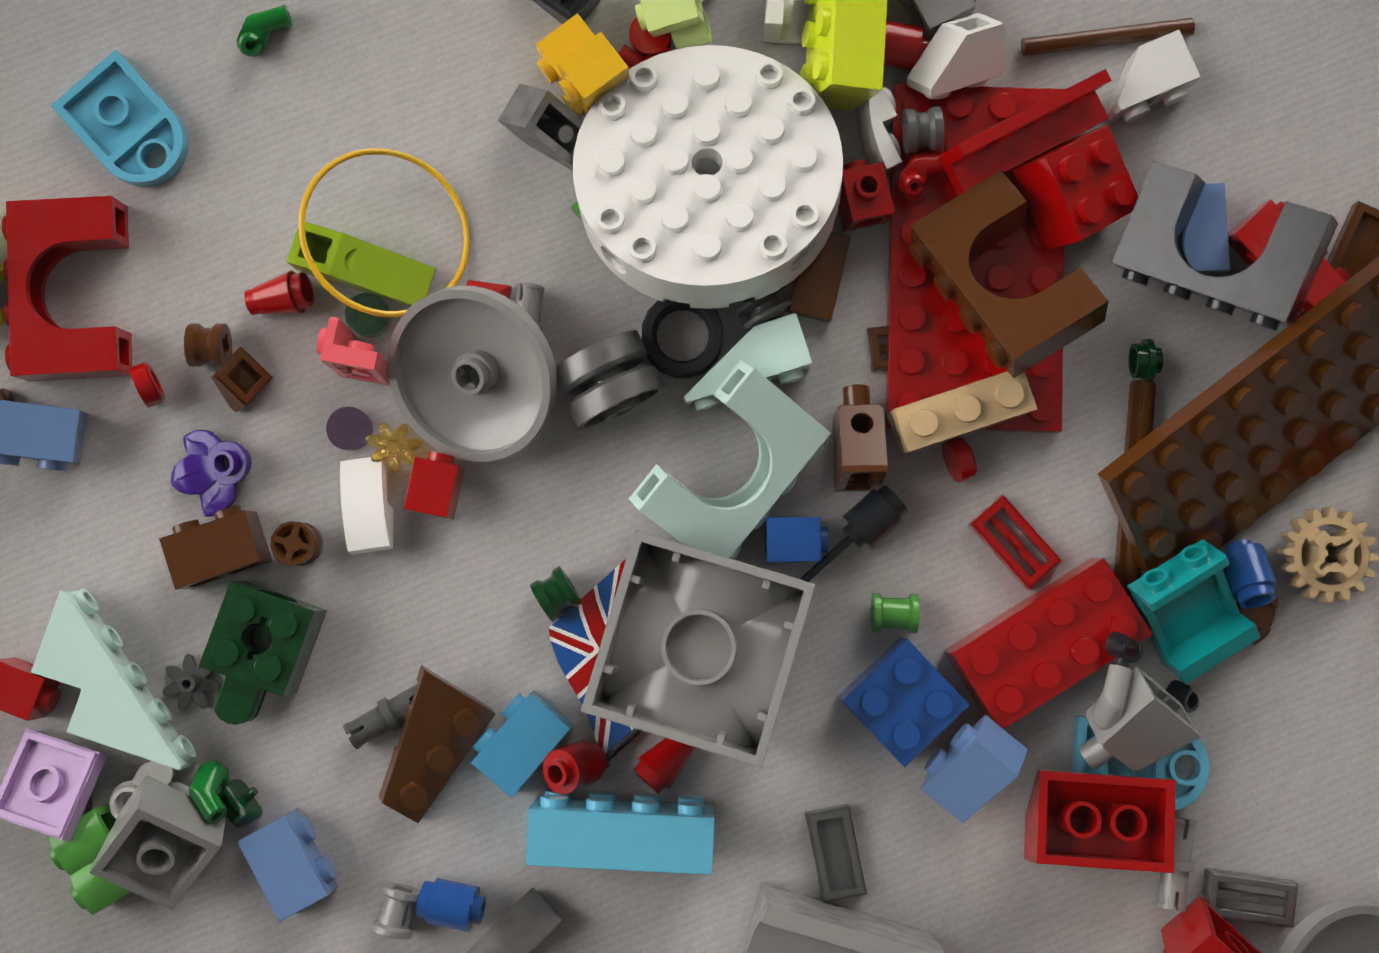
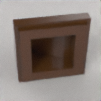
M239 347L211 378L229 407L234 412H237L247 407L273 377L242 347Z

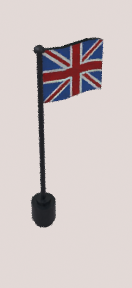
M883 485L878 491L872 489L842 516L847 523L842 530L847 536L821 559V562H817L800 580L811 581L852 543L859 549L864 544L873 549L903 522L901 517L908 511L905 504L886 485ZM626 559L581 598L583 604L576 608L571 607L548 628L550 641L558 664L581 704H583ZM587 714L596 742L606 754V768L610 767L609 761L636 738L642 730Z

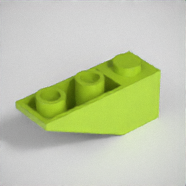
M305 221V234L310 254L318 270L327 281L409 306L428 296L436 272L435 267L345 233ZM297 228L286 262L298 272H304L306 275L315 277L303 255Z

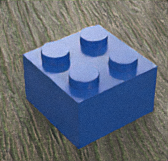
M899 637L837 696L903 767H906L970 705L907 638Z

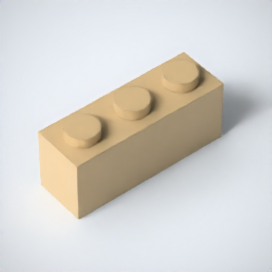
M1007 371L895 408L887 414L900 455L904 456L1027 415L1038 408L1025 371L1014 378Z

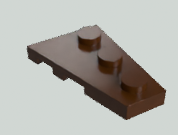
M421 665L416 679L418 685L412 703L408 704L404 716L406 722L399 743L394 747L379 794L382 804L416 823L420 822L496 714L491 707Z

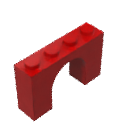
M113 196L6 201V215L2 218V232L7 240V258L3 262V275L8 283V301L4 305V318L9 326V345L5 349V362L10 370V376L29 382L131 376L129 368L133 367L132 333L116 326L61 328L51 318L44 297L45 284L50 272L65 257L80 251L129 248L128 206Z

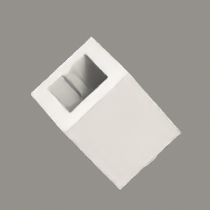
M980 13L943 23L907 76V86L925 94L926 98L943 99L950 96L951 91L964 87H980L985 85L987 80L1004 75V23Z
M1180 30L1139 46L1127 60L1107 110L1109 123L1123 117L1126 123L1134 121L1151 111L1149 106L1163 101L1165 106H1169L1190 95L1188 89L1201 76Z

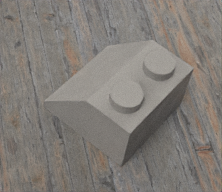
M146 775L121 809L89 873L173 910L221 848L227 814L220 821L208 824L189 795Z

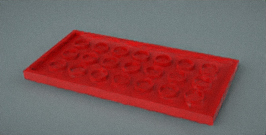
M894 84L892 95L896 103L895 111L897 117L891 122V133L899 143L902 162L890 174V193L895 213L889 219L887 311L889 331L887 335L888 369L886 370L885 428H891L887 414L895 408L1007 372L1004 366L997 368L993 364L985 350L986 342L978 332L971 334L967 330L959 316V307L953 299L946 301L941 296L933 280L935 276L927 266L921 268L910 253L909 245L912 244L911 225L958 195L947 174L933 175L924 187L925 190L919 196L910 197L900 191L898 186L899 174L912 156L919 153H933L929 148H920L914 154L905 153L902 141L903 110L914 109L917 113L926 112L930 107H941L945 136L943 150L937 152H947L958 143L1064 89L964 87L951 91V95L946 98L929 99L925 97V94L907 86V84ZM1013 171L1006 172L1005 175L1023 196ZM1027 206L1026 223L985 248L976 257L970 270L979 285L996 296L1010 299L1030 297L1064 278V246L1046 250ZM1063 348L1025 371L1038 408L1037 410L979 431L1062 432Z

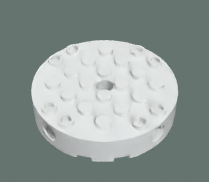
M715 45L692 46L671 50L640 62L629 69L628 79L594 102L583 120L574 148L573 182L578 206L587 236L599 257L616 276L639 292L662 302L668 299L690 304V308L729 307V303L752 297L758 300L776 292L793 281L815 260L825 246L832 232L840 203L843 175L842 145L837 126L826 104L814 88L789 67L770 57L742 48Z

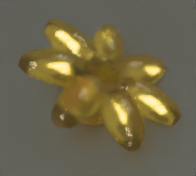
M381 421L378 426L381 436H366L365 440L367 443L379 448L371 456V461L380 462L387 459L389 467L394 473L399 471L401 460L413 466L416 456L411 451L420 448L422 445L419 439H405L408 433L407 424H401L393 433L391 427L386 422Z

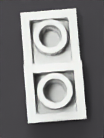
M884 87L881 92L858 107V118L866 158L869 164L883 162L887 176L901 164L902 160L900 158L901 149L897 139L892 133H887L886 128L897 117V113L895 111V99L890 90Z
M382 455L340 461L343 527L347 550L351 555L393 549L394 509L387 502L388 462Z

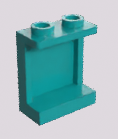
M1204 539L1187 546L1181 553L1157 568L1147 571L1141 578L1127 586L1140 615L1153 634L1150 638L1161 663L1184 684H1188L1261 638L1256 624L1239 612L1222 570L1229 565L1227 556Z

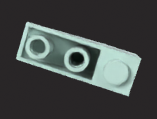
M794 313L754 326L684 396L685 407L695 405L697 411H703L722 404L713 394L740 360L755 368L769 381L778 379L780 385L803 379L805 377L803 371L810 368L812 360L797 314Z

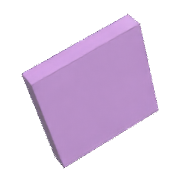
M26 728L0 785V819L71 842L108 755Z

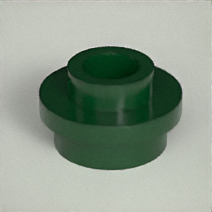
M1142 339L1140 343H1133L1130 346L1128 354L1129 373L1132 378L1153 382L1156 373L1162 372L1163 352L1160 347H1156L1153 339Z

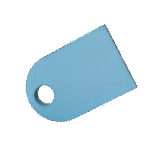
M116 49L51 105L112 174L128 184L150 187L164 183L180 170L186 159L188 136L182 121ZM156 148H164L167 154L164 164L158 168H149L147 165L148 154Z
M1074 715L1073 773L1176 780L1175 811L1193 803L1203 792L1208 781L1210 768L1207 751L1199 738L1176 750L1174 754L1163 757L1141 770L1132 771L1116 757H1113L1099 768L1094 769L1086 762L1079 747L1093 738L1095 734L1086 716ZM1189 755L1195 763L1194 772L1186 779H1179L1174 771L1175 762L1180 756Z

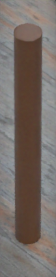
M1193 18L1022 38L1021 52L1023 56L1149 41L1176 30H1180L1182 36H1190L1194 34L1195 23Z

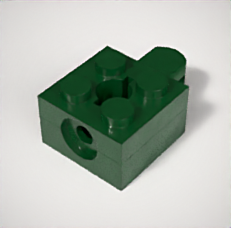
M230 581L198 666L224 676L214 703V711L220 720L233 725L254 720L259 714L267 691L282 697L297 693L325 618L326 609L247 581Z

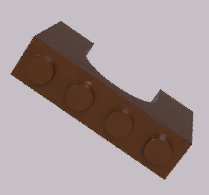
M999 170L911 225L912 244L909 245V250L913 259L921 268L927 266L935 276L933 279L935 286L941 296L946 301L953 299L959 307V316L967 330L971 334L978 332L986 342L985 350L993 364L997 368L1004 366L1012 378L1105 322L1109 301L1081 267L1038 294L1026 298L1010 299L999 297L979 285L970 270L976 257L985 248L1026 223V199L1003 171Z

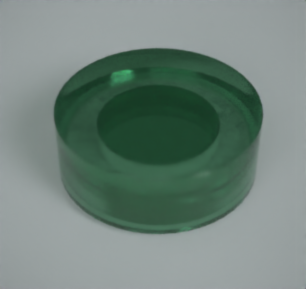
M360 293L351 299L369 308L390 311L388 304L376 294ZM346 306L345 309L347 325L356 334L365 338H373L383 334L391 322V317L373 316Z

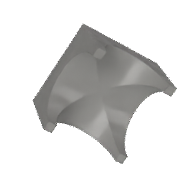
M635 530L581 712L762 768L816 584Z

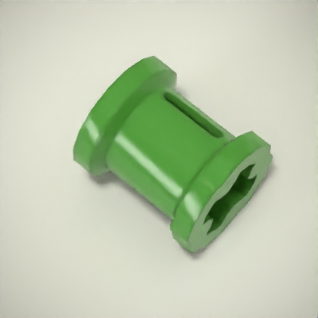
M872 593L870 607L872 632H880L881 628L908 629L909 633L918 632L920 619L918 594H910L908 598H882L880 593Z

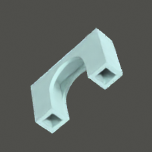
M742 360L735 366L713 395L742 418L755 433L759 447V457L756 469L749 481L741 489L728 496L708 498L693 493L656 464L629 497V500L641 513L683 545L733 560L741 550V543L752 530L759 528L766 521L769 509L780 495H785L793 488L797 481L798 473L808 461H812L819 456L824 449L825 440L831 434V432L759 371Z

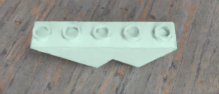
M85 589L79 591H60L31 672L81 689L67 733L177 770L194 765L196 751L192 743L185 736L178 735L170 723L172 716L169 709L160 699H154L146 687L147 677L143 670L135 662H129L121 650L123 642L119 634L111 626H105L96 611L99 610V606L94 597Z

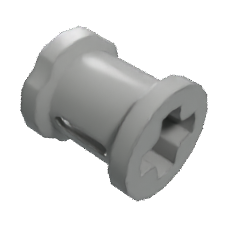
M385 883L382 889L385 898L379 920L373 922L372 931L389 938L410 939L412 929L409 925L420 890L399 883Z

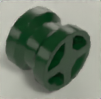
M560 566L552 570L551 577L544 581L536 580L530 584L535 598L552 622L559 619L562 611L566 608H576L583 604L574 585Z

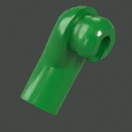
M282 5L247 16L237 37V47L240 52L249 57L258 56L265 49L273 31L293 26L287 6Z
M216 760L208 761L201 765L189 787L190 797L208 824L220 821L227 814V808L219 798L217 791L222 787L221 783L223 780L228 782L229 771L226 766Z

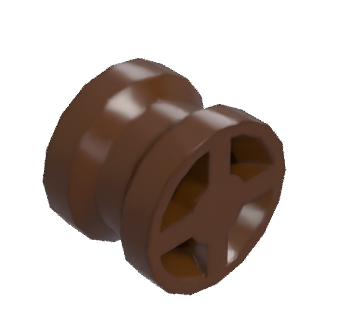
M199 323L187 325L184 334V354L186 362L190 367H201L204 363H213L216 367H221L231 357L232 337L227 324L216 323L212 328H204Z
M289 521L275 529L271 537L270 547L278 561L286 565L304 566L313 563L319 557L323 548V539L320 532L314 526L308 523Z

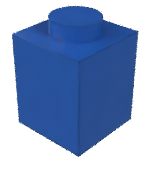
M820 517L766 518L764 522L765 563L821 562V553H828V527H820Z

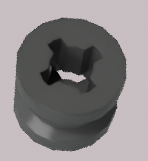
M930 107L926 112L917 113L914 109H904L902 112V141L905 153L914 154L920 148H929L932 152L942 151L945 134L941 107Z

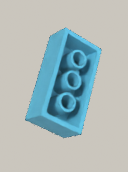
M546 789L545 795H538L528 809L525 865L712 875L713 804H705L704 797L689 795L678 796L677 803L660 802V795L650 793L634 794L633 800L616 799V793L608 791L589 792V798L571 797V793L562 795L554 792L552 789Z

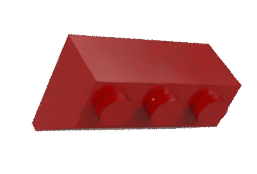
M1271 199L1263 202L1228 232L1229 246L1248 267L1261 256L1267 246L1285 204L1282 201L1277 205ZM1323 258L1297 319L1352 276L1342 267L1335 270Z
M1037 770L1025 813L1024 859L1036 864L1174 873L1176 780Z

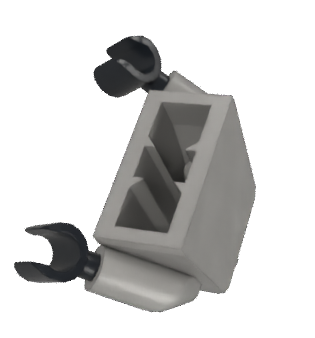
M1112 632L1106 640V651L1110 656L1116 658L1115 665H1109L1103 691L1097 702L1086 713V718L1095 736L1081 745L1079 750L1086 762L1094 769L1099 768L1113 757H1116L1132 771H1137L1163 757L1174 754L1176 750L1200 737L1187 712L1192 713L1198 708L1199 698L1192 692L1190 685L1184 684L1179 680L1171 681L1165 690L1137 666L1132 670L1129 669V664L1137 662L1143 655L1142 645L1139 641L1131 639L1125 634Z

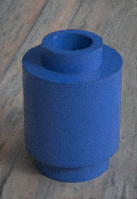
M1248 539L1229 544L1224 552L1228 558L1229 565L1223 571L1235 600L1239 601L1240 607L1253 609L1273 602L1277 597L1275 589L1278 585L1264 546L1259 543H1253Z
M437 878L435 882L426 880L419 893L416 915L417 917L426 918L427 924L469 932L473 923L480 925L483 919L486 897L480 896L479 886Z

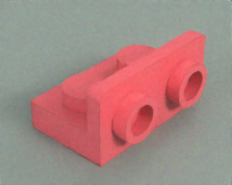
M330 317L327 328H322L318 336L317 352L321 354L320 360L340 377L390 386L387 361L383 358L384 355L374 352V345L356 341L357 336L340 318Z

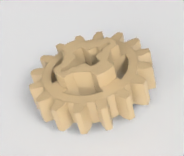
M1323 507L1321 512L1317 508L1304 511L1305 519L1296 517L1289 520L1294 531L1280 533L1279 536L1287 542L1286 548L1276 549L1275 553L1286 557L1287 563L1278 567L1279 572H1291L1292 577L1287 583L1289 588L1303 586L1301 597L1314 599L1317 596L1319 602L1332 603L1334 597L1338 601L1350 600L1349 590L1353 592H1363L1366 590L1361 578L1375 577L1376 573L1368 568L1369 561L1379 560V555L1369 553L1368 547L1376 543L1377 539L1376 537H1364L1362 533L1368 526L1365 521L1351 523L1353 512L1340 511L1337 515L1336 507ZM1327 525L1338 529V531L1328 534L1325 530L1320 531L1318 527ZM1327 575L1329 579H1335L1337 582L1324 584L1316 579Z

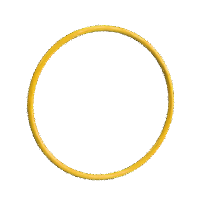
M365 148L343 154L325 165L307 187L301 201L298 218L300 245L305 260L316 279L339 301L355 310L373 316L402 317L407 310H377L348 299L329 284L318 270L310 254L305 234L306 210L317 184L337 165L364 155L398 157L418 165L435 177L455 203L462 222L464 236L463 254L459 268L446 288L458 284L467 265L470 252L468 219L454 189L429 164L410 154L392 149Z

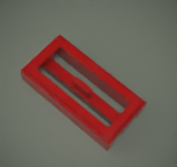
M1000 495L977 518H974L968 524L1025 589L1030 590L1062 561L1004 495ZM1000 509L1047 560L1043 565L1034 558L996 515ZM989 521L1032 569L1034 573L1031 576L1027 574L985 527L984 523Z

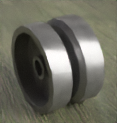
M637 330L616 334L570 356L556 366L557 387L561 395L580 394L568 407L578 430L587 429L620 417L665 389L655 366L644 365L635 367L647 354V350Z

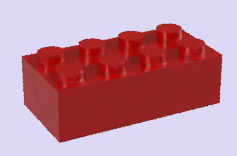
M1090 558L944 650V653L983 715H987L1001 728L1005 729L1115 659L1106 651V640L1112 632L1125 634L1129 638L1139 641V643L1153 634L1104 558Z

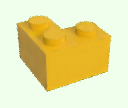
M578 13L536 44L540 60L536 62L539 70L551 85L556 81L558 82L565 94L562 96L565 104L579 117L582 114L586 117L597 99L629 78L628 66L603 33L600 32L595 36Z

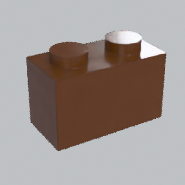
M240 505L228 507L214 513L216 520L201 525L198 520L183 522L172 527L173 534L159 538L175 590L192 589L272 562L257 512L242 511Z

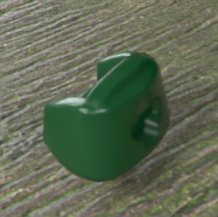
M240 779L230 780L218 794L227 808L228 819L236 828L244 827L259 819L263 814L261 806L255 799L258 790L255 787L249 789L245 782Z

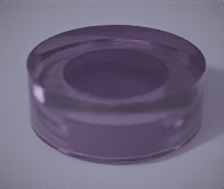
M342 407L334 411L329 417L326 432L334 446L345 451H357L369 443L373 434V425L369 416L355 407Z

